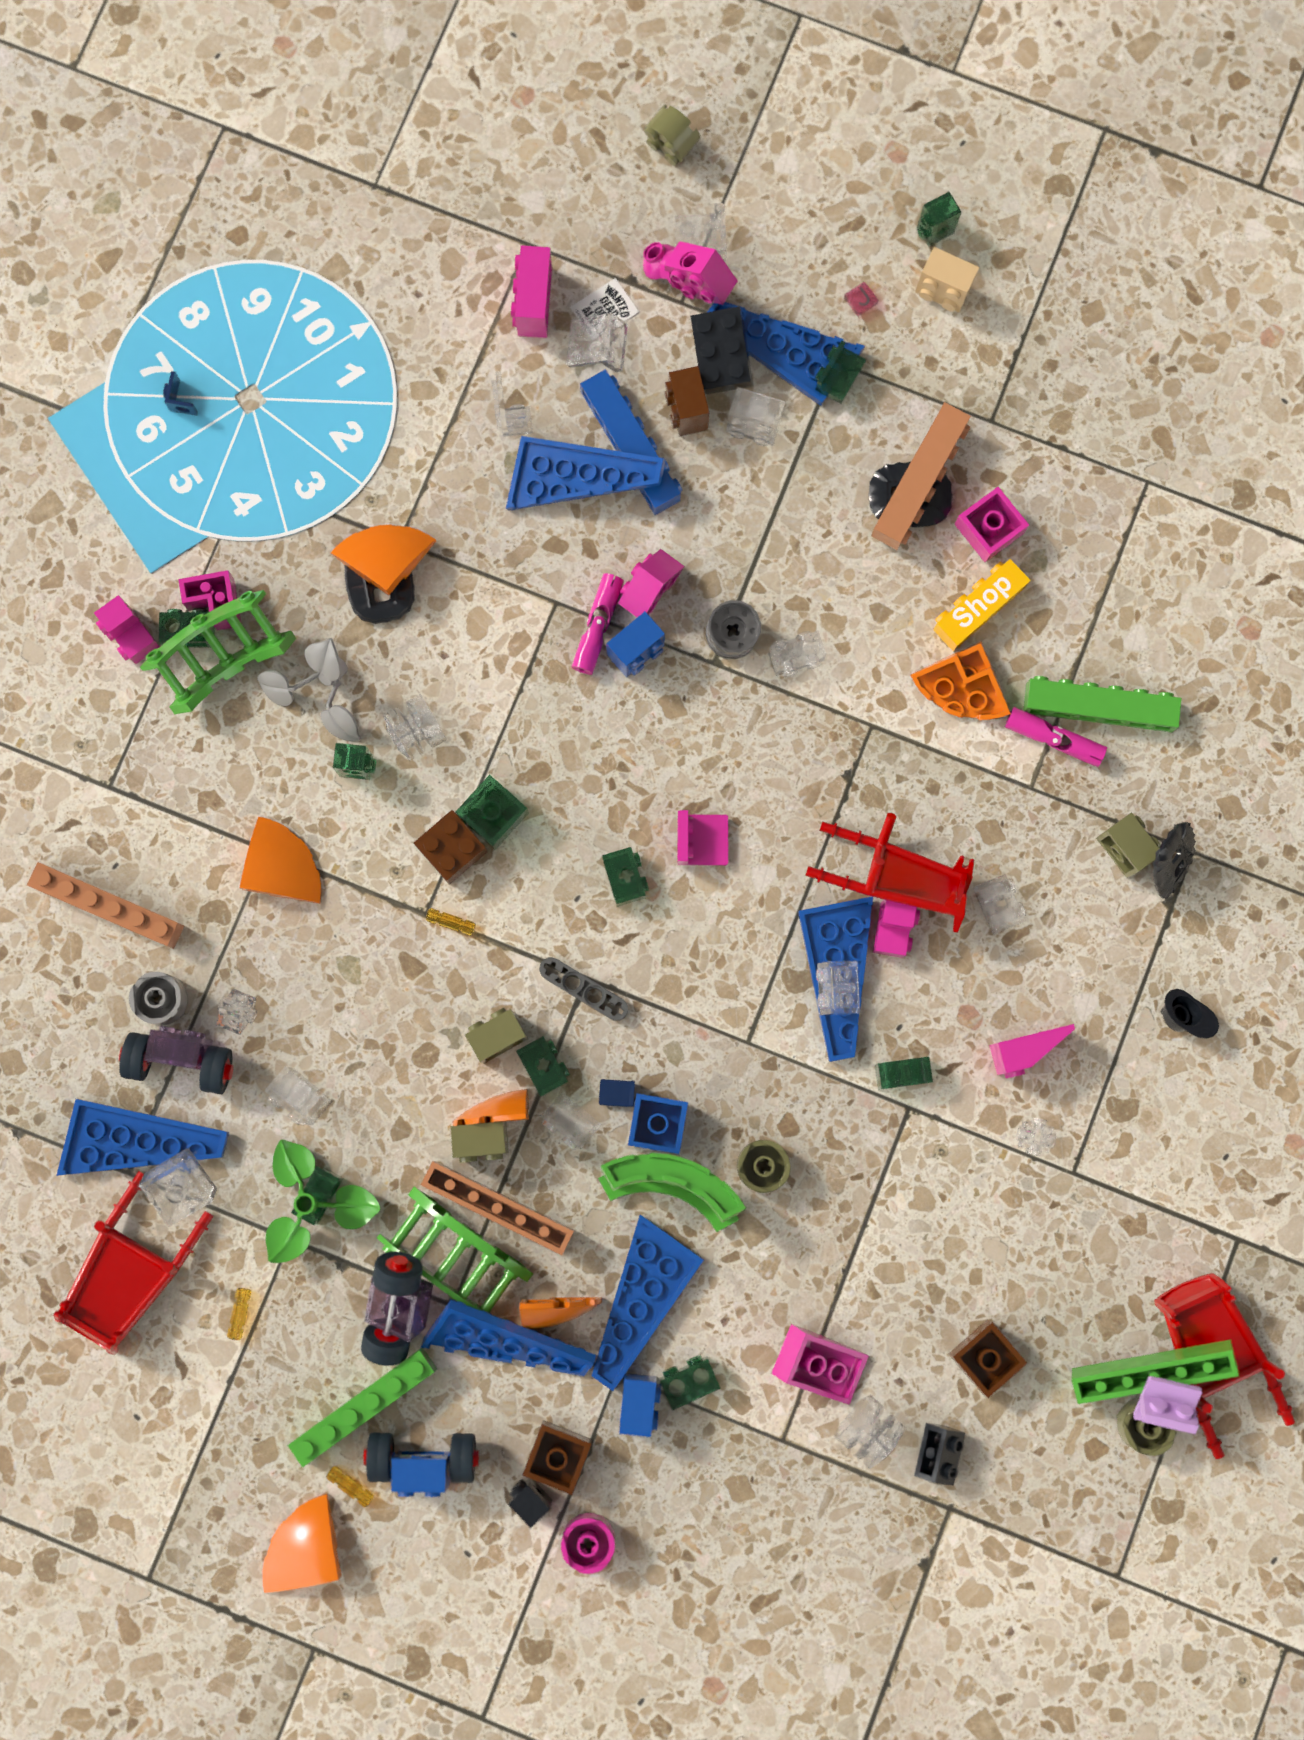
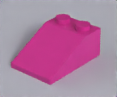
M1074 1024L989 1045L997 1075L1005 1074V1078H1011L1025 1074L1024 1069L1035 1065L1075 1030Z
M791 1324L772 1374L786 1384L850 1405L869 1355Z

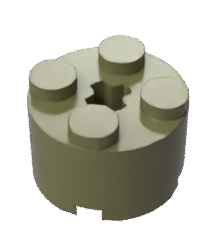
M666 104L660 108L644 128V132L648 136L646 143L653 150L657 151L660 149L664 152L666 160L674 166L686 157L701 137L697 129L691 130L689 127L691 121L673 106H669L667 109Z
M757 1140L751 1142L742 1149L737 1159V1173L740 1180L746 1187L756 1192L768 1193L777 1190L785 1184L790 1174L791 1167L787 1153L779 1144L773 1141ZM766 1159L770 1169L769 1171L764 1170L761 1174L759 1173L760 1168L756 1165L758 1161L763 1162Z
M1140 1398L1130 1400L1117 1414V1429L1121 1439L1126 1445L1141 1454L1157 1456L1168 1451L1174 1443L1177 1430L1153 1424L1148 1425V1431L1143 1430L1145 1422L1136 1420L1133 1416Z

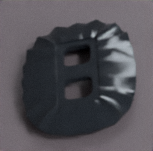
M911 461L886 464L875 471L869 485V503L873 514L878 520L891 499V488L898 486ZM946 473L941 482L935 481L933 488L936 491L929 503H923L921 509L924 510V513L918 524L913 522L910 527H928L946 519L952 508L953 496L951 491L952 483Z
M344 565L345 585L353 612L362 621L372 624L388 623L392 620L401 619L406 613L411 611L412 604L415 601V586L412 572L406 579L403 578L390 594L389 600L376 602L373 591L378 589V587L368 583Z
M1182 822L1175 824L1174 828L1168 833L1167 838L1162 841L1161 847L1156 851L1152 874L1157 894L1162 899H1168L1175 892L1178 884L1183 880V876L1188 872V866L1193 862L1192 857L1196 851L1194 848L1196 841L1193 828L1190 826L1191 823ZM1175 851H1176L1177 854L1175 855V857H1174L1173 860H1172V856H1173V854H1174Z

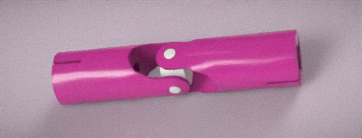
M604 573L587 620V627L590 628L581 637L571 666L572 669L580 673L593 674L603 645V633L606 632L610 625L620 591L624 584L622 578L618 576L614 578V575ZM596 610L604 611L607 614V622L601 616H593V613Z
M1016 707L1012 708L1011 714H1009L1005 723V728L1035 741L1046 742L1050 747L1097 768L1100 766L1107 751V747L1064 728L1052 726L1046 720ZM1063 734L1071 740L1068 745H1060Z

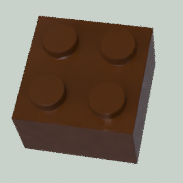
M698 366L669 372L668 382H665L666 391L664 393L667 406L671 408L672 414H670L672 428L678 430L679 437L707 431L710 413Z
M453 810L448 812L413 843L449 885L488 852L486 847Z
M989 1320L983 1322L948 1354L986 1398L992 1396L1027 1364L994 1323Z
M543 1420L522 1476L572 1495L591 1447L592 1439Z

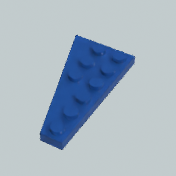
M873 897L798 911L829 1062L855 1057Z

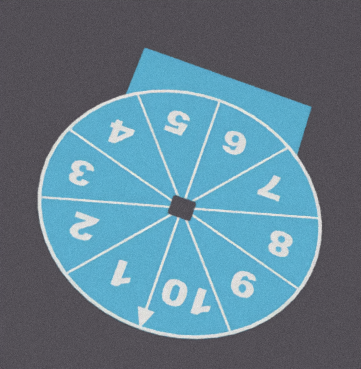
M239 260L208 266L192 272L157 293L141 308L122 334L112 355L105 382L53 414L48 420L148 571L152 573L207 537L233 541L277 539L311 528L346 506L371 479L387 450L395 423L397 387L391 356L383 336L363 307L346 291L321 275L299 266L268 260ZM171 371L176 372L180 379L176 401L194 404L198 411L197 416L170 411L164 403L163 390L165 384L169 383ZM255 384L265 398L266 403L250 414H245L235 399V395L250 385Z

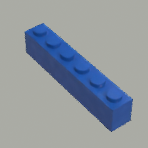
M605 369L580 383L582 396L616 451L659 458L656 453L657 446L652 437L647 438L643 432L645 427L639 416L634 417L631 412L632 405L626 395L622 397L618 390L620 385L614 375L610 376ZM665 462L660 486L639 489L654 515L681 501L680 492L683 491L676 478H671L668 473L670 468L667 462Z

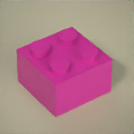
M999 486L961 513L954 524L985 563L1022 536L1029 527L1027 521Z

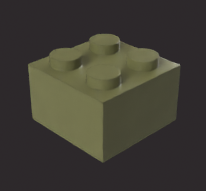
M1132 812L1096 837L1126 878L1138 873L1156 859V851L1161 847L1159 841L1154 836L1150 837L1144 829L1146 826L1142 819L1137 815L1134 816Z
M502 1008L491 1014L492 1019L484 1023L481 1020L468 1027L470 1032L466 1033L465 1036L480 1063L485 1064L528 1040L525 1031L511 1009L506 1010Z
M506 1122L450 1126L453 1158H459V1163L477 1161V1156L485 1155L486 1160L503 1159V1154L509 1153Z

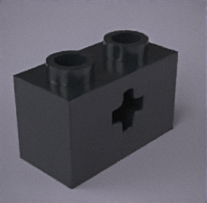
M530 1478L526 1482L521 1479L511 1489L509 1494L511 1498L508 1505L531 1529L550 1510L552 1499Z

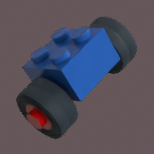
M373 1432L369 1435L367 1449H364L363 1465L366 1466L368 1482L391 1481V1492H398L400 1497H412L414 1492H425L426 1497H440L441 1493H445L449 1487L450 1480L452 1483H473L475 1467H479L480 1451L476 1450V1438L473 1433H454L451 1438L450 1451H398L395 1453L392 1433Z

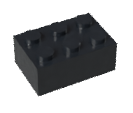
M740 306L690 315L697 363L705 395L753 386L744 320Z

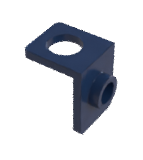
M171 371L169 383L165 384L163 390L164 403L170 411L197 416L198 411L194 404L176 401L180 379L176 372Z
M601 1079L599 1104L633 1107L635 1081Z

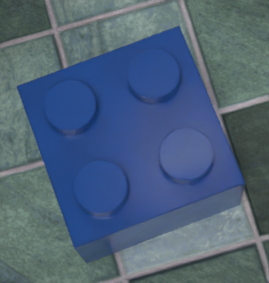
M644 611L606 643L607 656L626 678L630 674L635 676L645 667L644 663L649 658L654 660L664 651L665 633Z
M637 1093L628 1146L680 1154L688 1102Z
M625 1374L619 1434L651 1437L652 1430L657 1431L659 1414L657 1410H654V1404L660 1403L661 1384L657 1383L656 1376Z

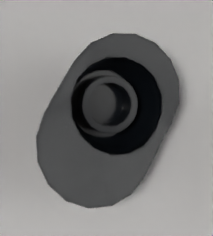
M1173 989L1166 994L1165 1006L1162 1007L1160 1012L1170 1029L1176 1032L1187 1031L1191 1035L1203 1039L1212 1038L1218 1033V1019L1214 1012L1206 1005L1181 989Z

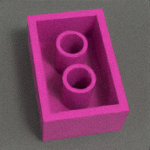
M521 245L520 255H515L516 278L513 279L512 326L517 327L518 336L547 338L552 281L551 248Z

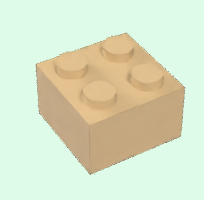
M934 247L923 268L915 293L919 294L926 301H934L941 304L948 311L960 313L979 267Z

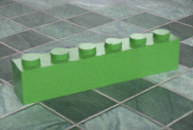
M1034 676L1033 679L1030 678L1026 683L1023 711L1033 715L1173 732L1179 727L1181 698L1174 697V694L1169 692H1160L1156 695L1149 694V691L1145 689L1125 691L1124 687L1121 686L1102 688L1099 687V684L1092 682L1079 685L1074 684V681L1068 679H1060L1058 682L1049 681V678L1045 676Z
M1231 1340L1072 1368L1071 1380L1077 1403L1083 1404L1140 1394L1149 1376L1191 1385L1236 1377L1239 1374Z
M420 1348L287 1446L303 1468L433 1374L437 1367L424 1348Z

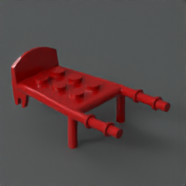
M887 813L878 839L861 834L862 831L860 830L858 833L837 826L838 823L833 825L822 821L819 831L831 834L832 838L837 836L853 841L855 845L859 843L875 848L867 881L864 884L849 879L848 875L845 878L823 871L824 868L820 870L808 866L805 876L817 879L818 883L823 881L842 887L843 891L848 889L867 896L954 916L953 932L958 933L966 913V894L973 879L974 859H970L968 865H963L965 857L961 855L954 866L949 867L888 843L897 818L893 813Z
M138 1171L132 1182H128L130 1185L119 1202L113 1204L115 1208L105 1222L97 1221L94 1224V1228L99 1234L66 1299L60 1303V1309L53 1314L55 1321L71 1328L112 1355H116L119 1352L118 1345L175 1277L189 1254L194 1253L192 1249L205 1230L208 1231L209 1228L207 1226L214 1217L212 1214L204 1211L199 1221L194 1222L196 1225L184 1244L179 1245L181 1249L172 1263L114 1229L115 1225L123 1213L128 1212L126 1211L127 1207L138 1190H142L141 1186L148 1177Z
M1210 1273L1169 1289L1157 1297L1154 1303L1164 1314L1174 1350L1231 1340L1239 1376L1191 1384L1192 1386L1200 1387L1202 1391L1196 1405L1198 1424L1201 1426L1207 1439L1206 1446L1208 1449H1211L1215 1459H1221L1225 1456L1221 1447L1222 1441L1220 1438H1217L1210 1422L1212 1420L1211 1415H1207L1212 1412L1213 1406L1204 1398L1263 1372L1268 1384L1266 1387L1267 1391L1272 1393L1278 1407L1277 1414L1282 1416L1286 1426L1293 1425L1295 1420L1291 1413L1293 1408L1291 1405H1288L1281 1387L1283 1385L1278 1381L1284 1378L1285 1372L1266 1357L1234 1302L1236 1299L1230 1293L1232 1291L1231 1287L1219 1276Z

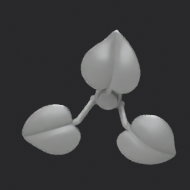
M332 638L312 643L305 649V659L308 665L317 673L298 684L289 686L287 677L273 670L264 671L257 677L259 685L266 696L280 706H289L294 700L291 691L299 689L318 677L324 685H333L326 703L327 710H323L320 714L323 725L332 735L345 741H358L361 739L357 723L350 711L340 705L332 706L336 691L341 685L339 680L348 671L346 663L338 657Z

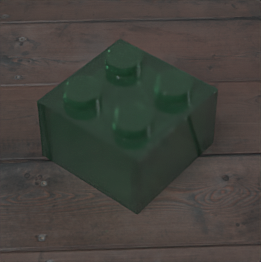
M489 774L455 813L469 828L496 850L529 814V811L524 804Z

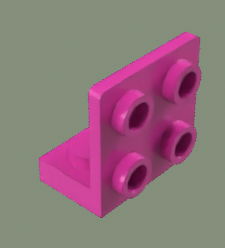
M678 810L677 865H728V815L688 814V810Z

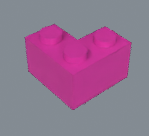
M662 549L658 550L655 554H648L643 563L638 562L631 572L633 578L622 587L620 593L623 595L618 604L636 617L640 616L644 611L648 615L651 614L663 593L674 585L685 566Z
M229 570L178 579L182 604L188 611L209 608L210 612L237 599L235 580ZM237 614L236 616L241 622L240 614ZM226 619L214 625L217 631L232 628Z
M119 595L94 612L99 619L96 625L110 641L114 639L120 645L117 650L125 661L130 659L137 664L149 652L160 647L132 608Z
M883 900L880 903L873 953L899 958L905 957L906 952L910 953L913 938L909 937V933L919 923L920 910L916 909L917 907Z

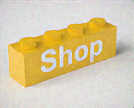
M1011 559L1005 564L1000 561L991 569L992 575L987 580L982 577L972 586L974 591L970 595L966 596L963 594L954 602L956 607L950 612L945 610L935 619L937 624L933 629L934 632L953 652L1025 589L1031 581Z

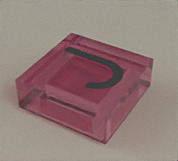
M865 281L844 295V299L857 317L877 305L879 301Z

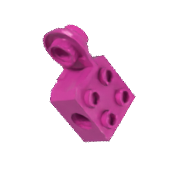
M679 241L676 247L654 242L648 245L643 252V271L646 277L650 279H667L673 288L679 289L689 299L697 298L709 304L713 302L723 305L738 282L716 249Z

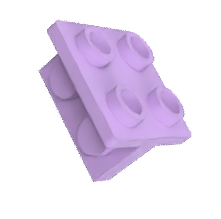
M1149 1376L1134 1410V1419L1196 1434L1199 1427L1196 1405L1202 1394L1201 1388Z

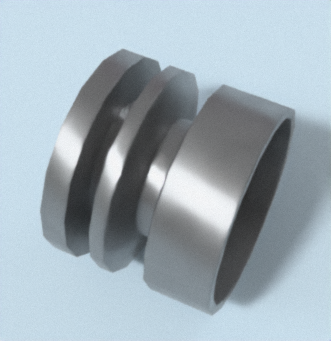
M730 600L716 607L706 626L708 646L716 655L724 659H738L746 656L753 649L761 633V621L758 613L751 605L738 600ZM733 627L736 628V635L729 637L727 635L728 631Z

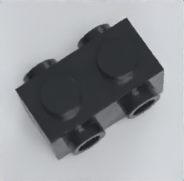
M926 1423L914 1476L935 1484L954 1485L955 1478L958 1475L960 1455L964 1448L965 1432L945 1425Z

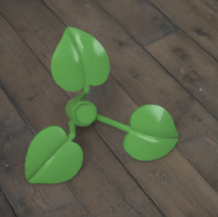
M284 1139L278 1142L274 1151L273 1173L278 1183L284 1187H291L298 1182L299 1195L295 1198L293 1204L298 1214L296 1223L289 1217H280L272 1221L268 1226L265 1241L268 1261L270 1263L288 1262L306 1251L310 1243L311 1234L307 1228L300 1226L303 1215L313 1214L317 1207L336 1208L334 1213L336 1222L341 1227L350 1230L363 1227L380 1211L377 1199L369 1191L356 1185H347L339 1188L336 1192L337 1203L318 1202L314 1195L304 1193L302 1179H307L313 1174L316 1165L315 1157L308 1148Z

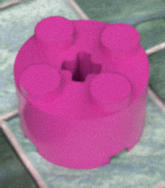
M595 1513L579 1514L566 1524L561 1540L562 1556L569 1566L583 1574H593L604 1569L614 1554L615 1534L613 1528L602 1515ZM585 1538L594 1541L591 1548H587L586 1544H582Z

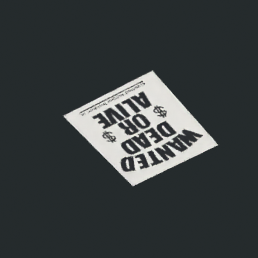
M616 278L570 307L593 341L639 312Z

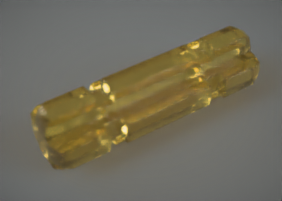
M429 908L426 914L427 922L439 923V926L457 932L461 930L463 934L469 936L474 933L476 924L472 921H463L460 917L445 912L440 913L439 910Z
M240 1287L236 1290L235 1299L237 1300L233 1304L230 1318L231 1327L228 1328L227 1338L241 1340L244 1331L242 1326L245 1325L249 1306L247 1301L250 1300L251 1290L248 1288Z
M333 1466L327 1473L326 1478L333 1484L337 1483L339 1489L352 1499L356 1498L358 1500L357 1503L366 1508L373 1500L374 1495L367 1489L364 1491L362 1485L349 1475L342 1474L343 1471L337 1466Z

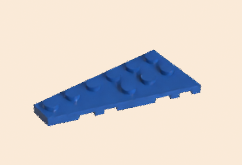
M724 302L723 305L713 303L707 312L738 306L728 302ZM740 306L743 314L749 355L820 406L865 348V345L848 343L842 338L836 336L835 338L820 334L817 330L785 320H775L769 318V315L763 313L756 314Z
M521 436L506 509L510 511L660 486L666 461L664 458Z
M75 1099L56 1176L223 1158L229 1132Z
M641 1214L638 1218L592 1372V1377L611 1391H614L704 1261V1259Z
M454 1300L448 1302L421 1343V1348L430 1349L431 1345L444 1347V1352L454 1353V1350L468 1351V1354L472 1357L506 1363H512V1359L526 1361V1366L534 1368L536 1364L550 1366L552 1371L585 1376L594 1365L596 1358L595 1354L587 1352L583 1348L574 1347L559 1339L545 1336L536 1330L524 1328L512 1321L503 1320L486 1311L477 1310Z

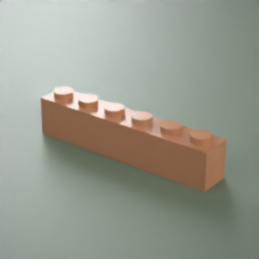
M944 402L874 527L871 537L898 550L901 543L907 544L912 534V531L909 530L913 522L918 524L924 513V510L921 509L924 501L929 503L936 491L933 488L935 481L941 482L948 469L944 467L948 459L953 461L960 448L956 446L959 438L964 440L971 426L967 425L971 417L970 415Z
M37 862L27 883V886L172 949L175 948L185 927L178 922Z
M432 1161L421 1183V1186L560 1255H563L575 1231L436 1161Z

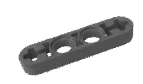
M548 957L541 962L539 970L545 980L613 1021H620L626 1017L628 1006L619 996L556 958ZM556 963L555 968L561 973L563 968L568 970L563 975L561 983L556 982L559 976L551 973L550 976L546 975L547 970L544 968L546 964ZM571 975H575L580 979V986L575 990L568 989L565 984L566 979ZM591 989H599L601 991L602 999L598 1003H592L588 1000L587 994ZM607 995L612 997L609 1000L611 1004L616 1005L618 1002L622 1004L621 1009L624 1011L622 1014L617 1013L613 1016L611 1015L612 1009L608 1006H605V1010L599 1008L605 1002Z

